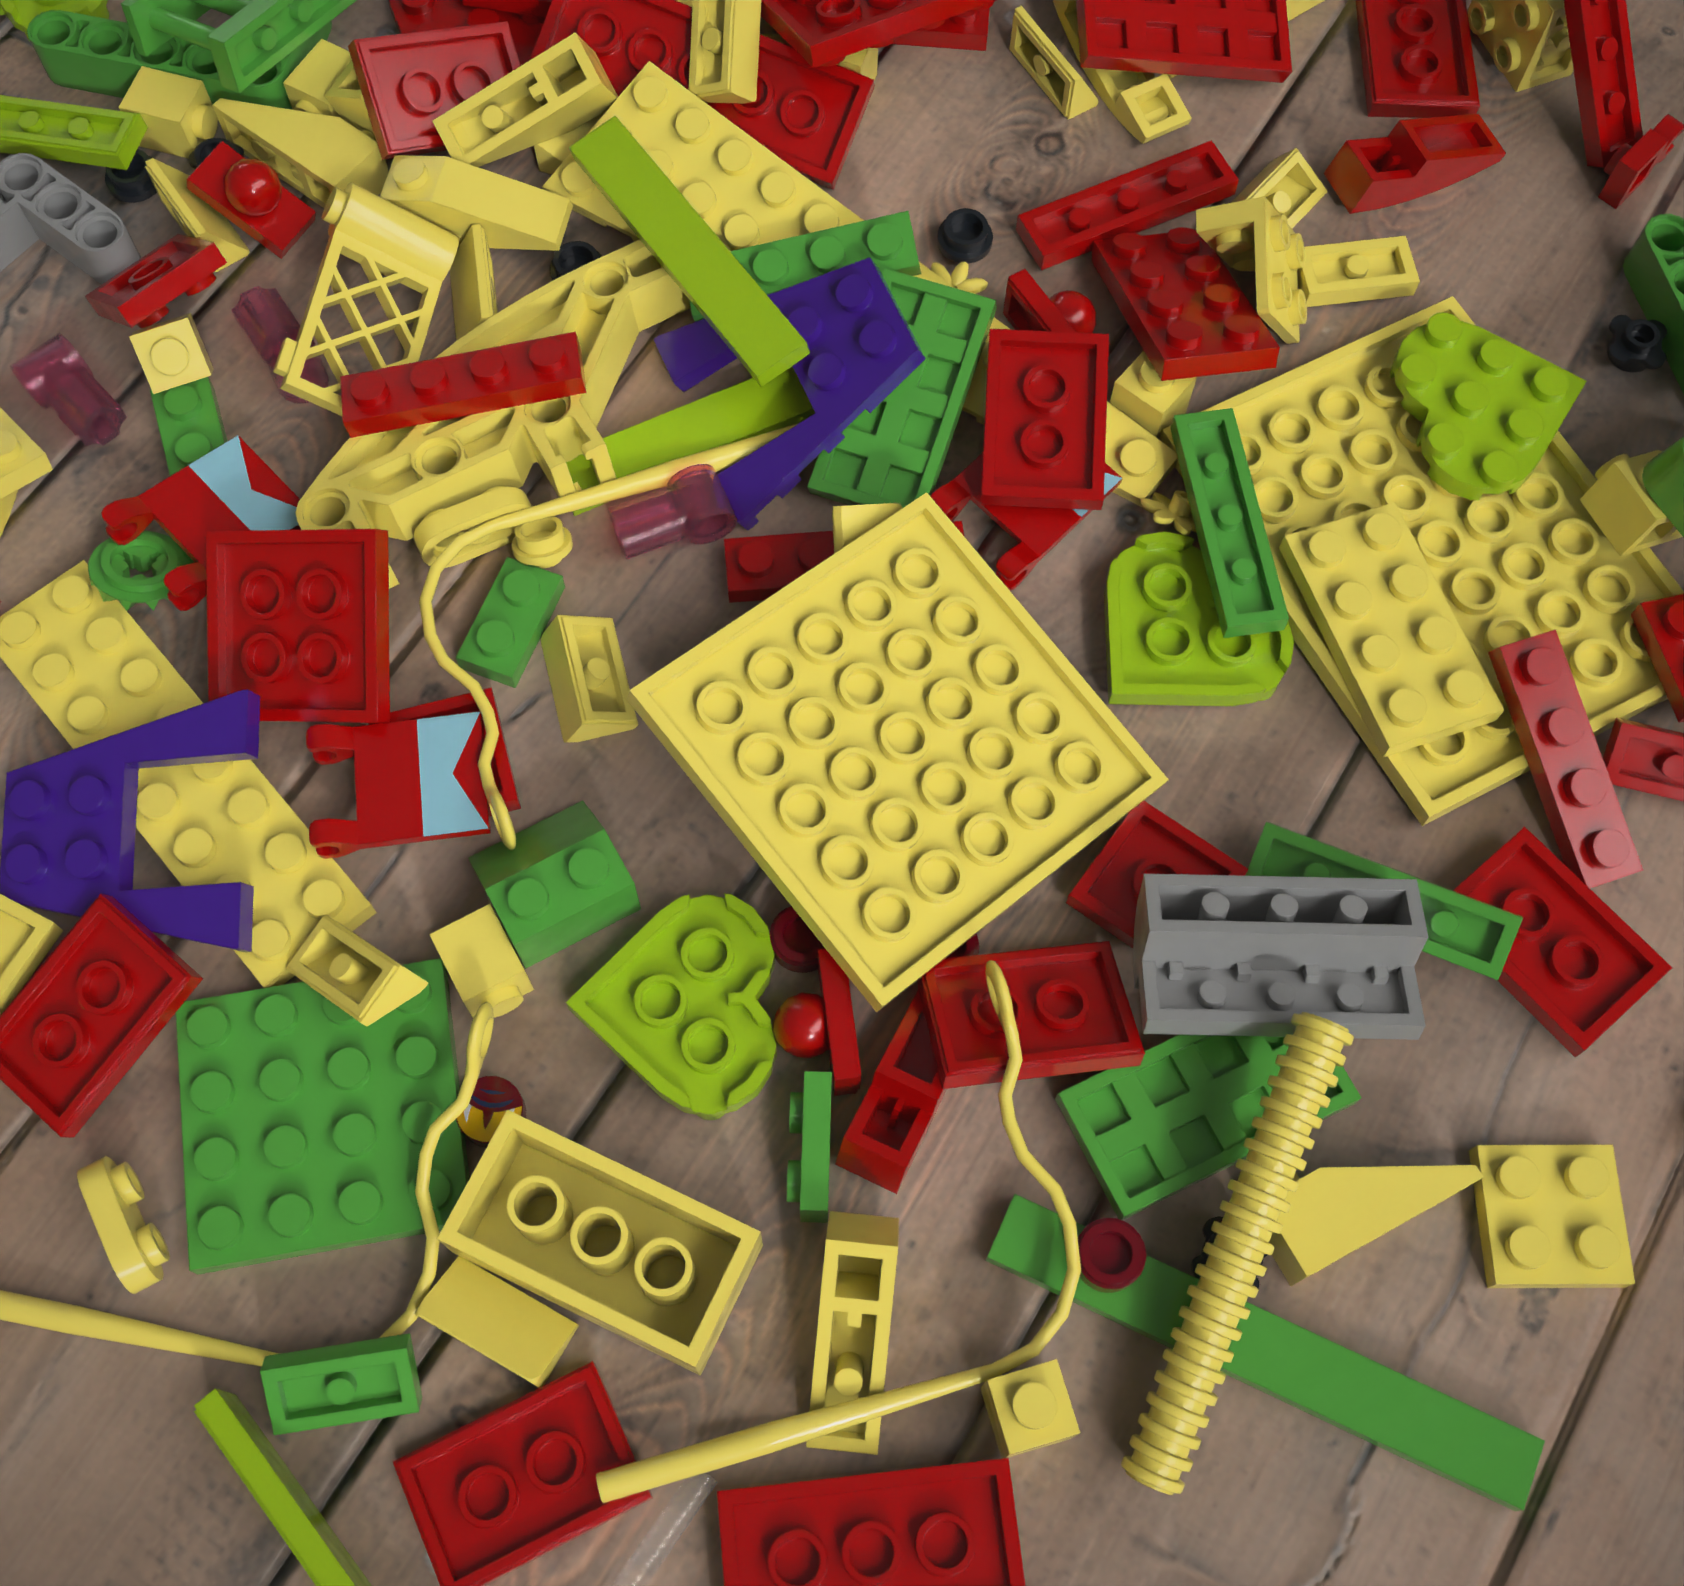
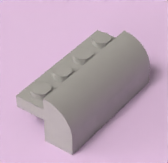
M1144 874L1136 907L1133 943L1134 989L1140 990L1143 1034L1285 1037L1286 1034L1293 1035L1296 1026L1291 1023L1293 1014L1307 1012L1347 1028L1354 1038L1419 1040L1426 1025L1414 966L1428 939V932L1417 879Z

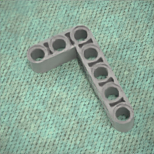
M18 153L0 161V272L39 239L101 284H104L141 259V255L123 220L115 212L43 160L32 154Z

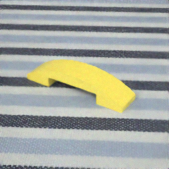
M1053 0L1066 36L1080 62L1076 0ZM1083 68L1093 87L1112 114L1143 144L1188 125L1192 119L1167 74L1156 77L1154 73Z

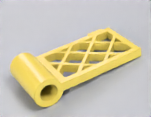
M352 182L348 184L344 191L335 187L327 200L322 220L330 223L328 243L296 341L288 337L283 340L273 370L274 373L284 377L280 389L342 416V398L338 395L341 393L340 376L349 375L336 349L359 342L373 370L418 362L442 282L451 268L459 245L458 236ZM340 254L360 263L369 283L347 289L336 268ZM401 283L421 293L422 297L418 310L401 315L388 287ZM331 286L334 294L327 296L329 287ZM375 292L389 320L367 328L353 299ZM340 304L354 332L331 340L320 319L322 309ZM413 323V327L410 333L407 324ZM394 329L405 353L401 361L386 366L372 337ZM314 336L319 345L310 347ZM324 354L338 383L322 388L300 378L307 359Z

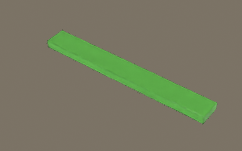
M1014 1194L985 1261L1060 1296L1067 1271L1063 1226L1058 1214ZM1076 1222L1077 1235L1079 1236L1086 1226ZM1146 1255V1262L1141 1275L1129 1287L1119 1292L1105 1293L1097 1291L1085 1284L1079 1277L1073 1302L1173 1349L1176 1340L1170 1336L1174 1327H1182L1184 1318L1179 1316L1181 1306H1190L1193 1297L1187 1294L1189 1285L1197 1286L1199 1279ZM1246 1302L1245 1307L1251 1311L1247 1320L1240 1318L1237 1328L1242 1331V1336L1239 1341H1231L1229 1350L1234 1353V1357L1231 1363L1223 1362L1220 1371L1513 1511H1524L1545 1440Z

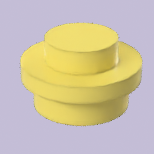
M555 516L516 526L514 531L515 537L511 544L513 555L517 561L542 569L557 565L570 553L573 547L571 533L563 527L562 521Z

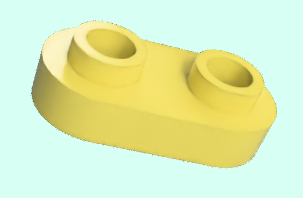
M492 487L481 495L446 509L435 510L426 515L415 529L414 541L423 561L430 566L456 537L490 520L532 506L525 492L517 487ZM516 526L495 531L463 547L445 568L461 564L512 543L515 537L514 531Z
M105 1156L77 1171V1179L80 1190L110 1264L121 1283L130 1293L136 1294L161 1281L164 1277L161 1264L170 1260L169 1251L157 1227L153 1223L145 1225L136 1203L144 1199V1191L132 1167L127 1162L116 1165L110 1157Z

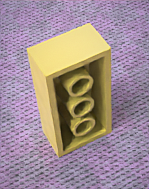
M509 1110L503 1116L437 1237L452 1253L700 1376L763 1247L761 1231Z

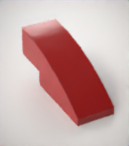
M1479 114L1399 120L1387 137L1346 140L1323 174L1349 214L1408 202L1441 190L1500 162L1506 152Z
M919 989L875 1071L871 1086L843 1137L835 1165L895 1194L898 1193L947 1090L942 1088Z

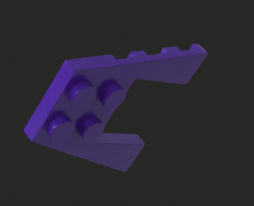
M870 257L767 295L807 342L810 354L794 364L793 368L815 414L716 475L737 522L746 530H750L759 522L756 515L777 495L783 499L802 480L798 474L823 450L829 454L845 438L842 431L865 409L871 413L926 359L879 268ZM705 318L661 334L653 339L673 383L683 392L737 359Z
M241 690L7 772L0 866V894L23 906L81 918L101 893L113 896L153 933L225 947L241 952H252L254 886L235 882L133 890L139 769L258 759L260 696L250 690Z

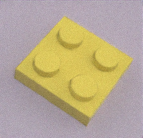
M1477 1145L1469 1150L1470 1164L1476 1165L1484 1177L1475 1182L1473 1186L1487 1288H1625L1635 1284L1613 1145Z

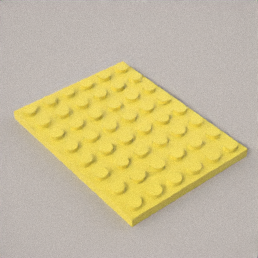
M1453 296L1201 411L1233 408L1287 608L1288 622L1293 639L1421 826L1530 770L1488 652L1498 647L1556 629L1594 736H1597L1612 728L1616 717L1628 720L1668 699L1631 617V613L1642 602L1684 594L1682 588L1650 547L1619 556L1579 500L1597 480L1559 431L1555 434L1529 479L1515 493L1510 495L1506 491L1501 494H1483L1480 500H1469L1447 492L1429 477L1427 472L1431 466L1422 455V447H1417L1416 443L1422 422L1404 410L1400 404L1404 396L1395 385V377H1390V370L1402 341L1416 327L1427 324L1430 317L1434 314L1441 312L1450 313L1460 321L1475 325ZM1171 426L1162 429L1159 440L1176 452L1170 429ZM1178 461L1177 464H1176V466H1175V468L1177 469V471L1179 472V474H1180L1181 477H1182V473H1181V469H1180V465H1179V461ZM1396 502L1497 694L1504 711L1496 721L1382 758L1279 547L1285 535Z

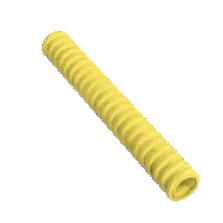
M1302 1012L1301 1014L1294 1013L1291 1023L1296 1026L1293 1035H1285L1283 1043L1288 1046L1286 1055L1279 1054L1275 1061V1064L1281 1067L1278 1076L1270 1075L1267 1082L1273 1088L1270 1097H1261L1259 1104L1265 1110L1262 1118L1254 1117L1251 1123L1257 1129L1254 1139L1249 1137L1245 1139L1243 1146L1249 1149L1245 1160L1238 1158L1235 1165L1237 1169L1241 1170L1237 1181L1230 1179L1227 1188L1233 1191L1230 1201L1222 1200L1219 1209L1225 1212L1221 1223L1214 1221L1211 1230L1217 1233L1213 1244L1206 1242L1203 1249L1205 1253L1209 1254L1205 1265L1199 1263L1195 1269V1273L1201 1276L1197 1286L1189 1285L1187 1294L1193 1297L1189 1307L1181 1306L1179 1316L1184 1318L1182 1327H1174L1170 1336L1176 1340L1174 1348H1166L1164 1350L1162 1358L1168 1362L1165 1371L1157 1370L1154 1376V1380L1159 1383L1157 1392L1149 1391L1146 1397V1401L1151 1405L1149 1413L1142 1412L1137 1422L1143 1427L1141 1434H1133L1131 1436L1129 1444L1134 1448L1133 1455L1124 1456L1121 1462V1466L1126 1470L1128 1476L1143 1485L1168 1495H1173L1174 1493L1181 1494L1184 1489L1185 1483L1180 1479L1182 1471L1190 1472L1193 1461L1188 1457L1190 1449L1198 1450L1202 1440L1196 1436L1199 1427L1206 1428L1210 1418L1204 1412L1207 1405L1215 1406L1218 1396L1212 1392L1215 1383L1222 1385L1225 1381L1226 1374L1220 1371L1223 1362H1232L1234 1353L1229 1350V1346L1232 1340L1239 1341L1242 1336V1331L1237 1328L1240 1318L1247 1320L1251 1311L1245 1307L1248 1297L1256 1298L1259 1289L1253 1286L1256 1275L1261 1277L1265 1275L1267 1268L1261 1265L1264 1254H1273L1275 1247L1269 1243L1272 1233L1280 1234L1283 1227L1282 1224L1277 1222L1281 1211L1284 1213L1289 1212L1291 1204L1285 1201L1289 1190L1296 1192L1299 1183L1293 1180L1296 1170L1304 1171L1307 1164L1305 1160L1301 1159L1304 1149L1312 1150L1315 1141L1309 1138L1312 1128L1320 1129L1323 1122L1321 1118L1317 1117L1320 1107L1328 1108L1330 1098L1325 1096L1328 1086L1336 1087L1338 1077L1333 1075L1336 1066H1344L1346 1056L1341 1054L1344 1045L1351 1046L1354 1040V1036L1349 1033L1347 1028L1314 1014Z

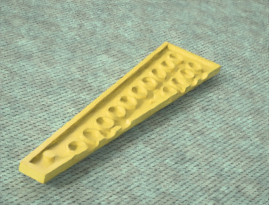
M650 61L587 133L589 134L616 116L729 251L864 221ZM572 153L568 155L542 186L543 190L570 198L573 211L604 227L609 225L632 237L634 242L640 240L577 164ZM919 262L921 274L914 277L954 288ZM995 317L990 329H1010ZM989 333L962 408L963 411L975 416L977 422L983 425L985 422ZM1107 401L1105 463L1122 477L1121 484L1112 492L1142 507L1140 504L1141 499H1149L1178 462L1177 453Z

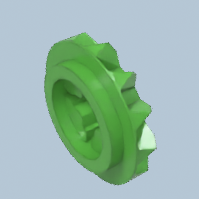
M143 531L135 540L126 545H118L111 538H108L99 544L90 556L88 562L91 586L98 588L103 602L119 600L126 611L136 603H146L154 611L159 600H169L167 596L169 590L165 587L163 580L165 575L176 567L190 564V558L171 537L158 532ZM129 568L140 572L152 569L153 577L137 574L131 578Z

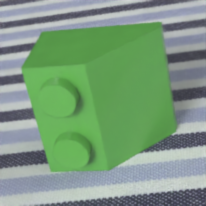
M583 800L516 833V846L513 850H509L500 841L468 857L525 969L641 910L634 881L606 830Z

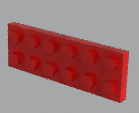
M552 0L529 61L576 32L595 51L618 97L649 61L688 89L692 7L675 0ZM760 34L756 101L745 104L705 103L810 181L834 190L875 84L874 79L839 65L813 68L793 47Z

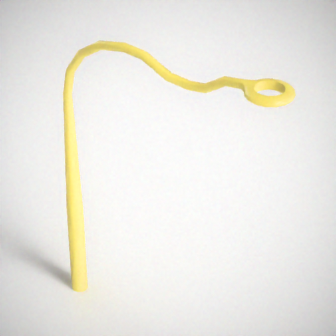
M797 424L659 464L490 520L456 537L430 565L419 599L424 638L439 666L471 692L482 714L486 736L479 757L478 768L483 790L497 831L503 844L509 850L515 849L516 835L506 804L496 787L491 768V761L499 737L494 709L479 682L448 657L436 634L432 599L441 572L463 547L495 531L667 487L725 470Z
M989 960L987 962L985 974L990 998L1005 1034L1009 1056L998 1093L1002 1123L1017 1159L1050 1194L1063 1226L1067 1271L1054 1313L1029 1344L992 1364L767 1422L596 1473L598 1490L603 1503L777 1452L986 1382L988 1379L1001 1376L1038 1356L1066 1321L1081 1274L1077 1226L1062 1187L1028 1151L1016 1121L1012 1094L1023 1059L1011 995L1004 974L995 961Z
M488 1002L483 1003L478 1008L470 1027L466 1048L465 1076L457 1099L429 1126L419 1153L415 1195L426 1235L422 1274L406 1311L379 1338L402 1335L417 1320L418 1316L414 1313L428 1294L436 1276L440 1243L437 1237L440 1233L429 1192L432 1160L441 1133L468 1107L493 1031V1008ZM0 1290V1320L72 1335L261 1367L265 1356L279 1354L82 1306Z

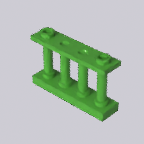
M125 0L121 3L138 54L147 57L173 37L192 43L212 52L222 87L240 93L357 0ZM210 9L232 16L218 28L196 21Z

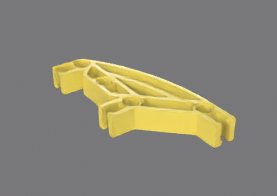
M641 240L589 262L522 297L458 339L435 358L576 332L581 347L587 393L349 438L319 473L298 502L296 517L301 530L381 529L388 530V537L408 541L414 538L415 529L425 516L435 510L446 509L481 495L492 487H522L532 465L536 462L541 466L558 497L581 491L582 489L578 482L573 483L566 462L573 460L581 454L584 455L586 460L592 462L600 484L616 479L606 444L597 430L598 423L639 332L690 309L688 297ZM389 564L390 589L398 585L399 582Z

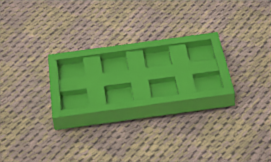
M884 268L882 276L926 359L871 413L865 409L842 431L845 438L829 454L823 450L818 455L807 488L810 494L846 505L899 503L904 508L926 492L931 495L935 490L997 307L996 300Z
M1177 1035L1144 1051L1145 1055L1140 1066L1105 1070L1057 1094L1055 1101L1118 1219L1124 1220L1236 1164L1238 1158L1246 1159L1249 1149L1245 1148L1243 1144L1247 1137L1254 1139L1257 1131L1251 1123L1254 1117L1262 1118L1265 1110L1259 1104L1261 1097H1270L1273 1089L1267 1084L1269 1076H1278L1281 1067L1275 1064L1276 1058L1279 1054L1286 1055L1288 1046L1283 1043L1284 1037ZM1336 1066L1333 1075L1338 1077L1336 1087L1328 1086L1325 1096L1330 1098L1328 1108L1320 1107L1317 1117L1322 1120L1356 1104L1361 1099L1359 1092L1344 1067Z

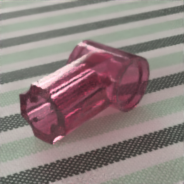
M256 286L240 294L238 304L231 310L232 314L271 373L279 393L290 402L308 403L309 401L280 389L284 377L273 372L283 340L288 337L296 341L300 324L276 288L264 289ZM312 339L310 347L316 346L314 339ZM321 356L307 359L300 378L326 388L328 387L329 377Z
M56 334L10 365V369L33 399L44 410L50 407L63 424L85 446L91 444H101L104 446L120 434V427L127 416L121 406L94 379V375L86 362L62 334Z
M708 464L692 465L680 470L671 477L667 483V488L608 507L616 538L626 559L687 538L689 542L694 544L712 543L728 535L737 524V517L715 468Z

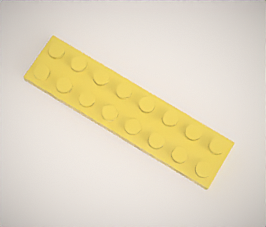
M85 560L0 616V658L73 749L204 704L118 600L103 602L98 588L91 586L88 564ZM251 760L139 769L136 828L182 886L242 882L254 886L252 952L234 951L263 988L284 985L295 976L286 968L324 914L353 932L377 913L333 858L324 859L319 857L316 847H312L309 842V829Z

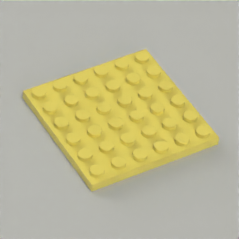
M927 492L630 689L627 701L876 1012L1126 816L1141 802L1145 801L1169 780Z

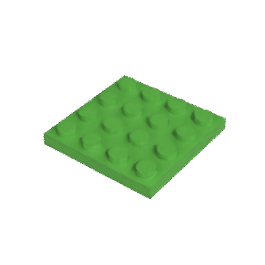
M441 958L403 964V966L427 981L428 985L419 994L368 1027L358 1022L304 982L185 1001L176 1012L189 1271L199 1275L425 1234L415 1195L419 1153L429 1126L457 1099L460 1090L448 974ZM456 1119L441 1133L432 1160L429 1192L439 1231L445 1225L470 1179L465 1135L460 1130V1125L458 1127Z

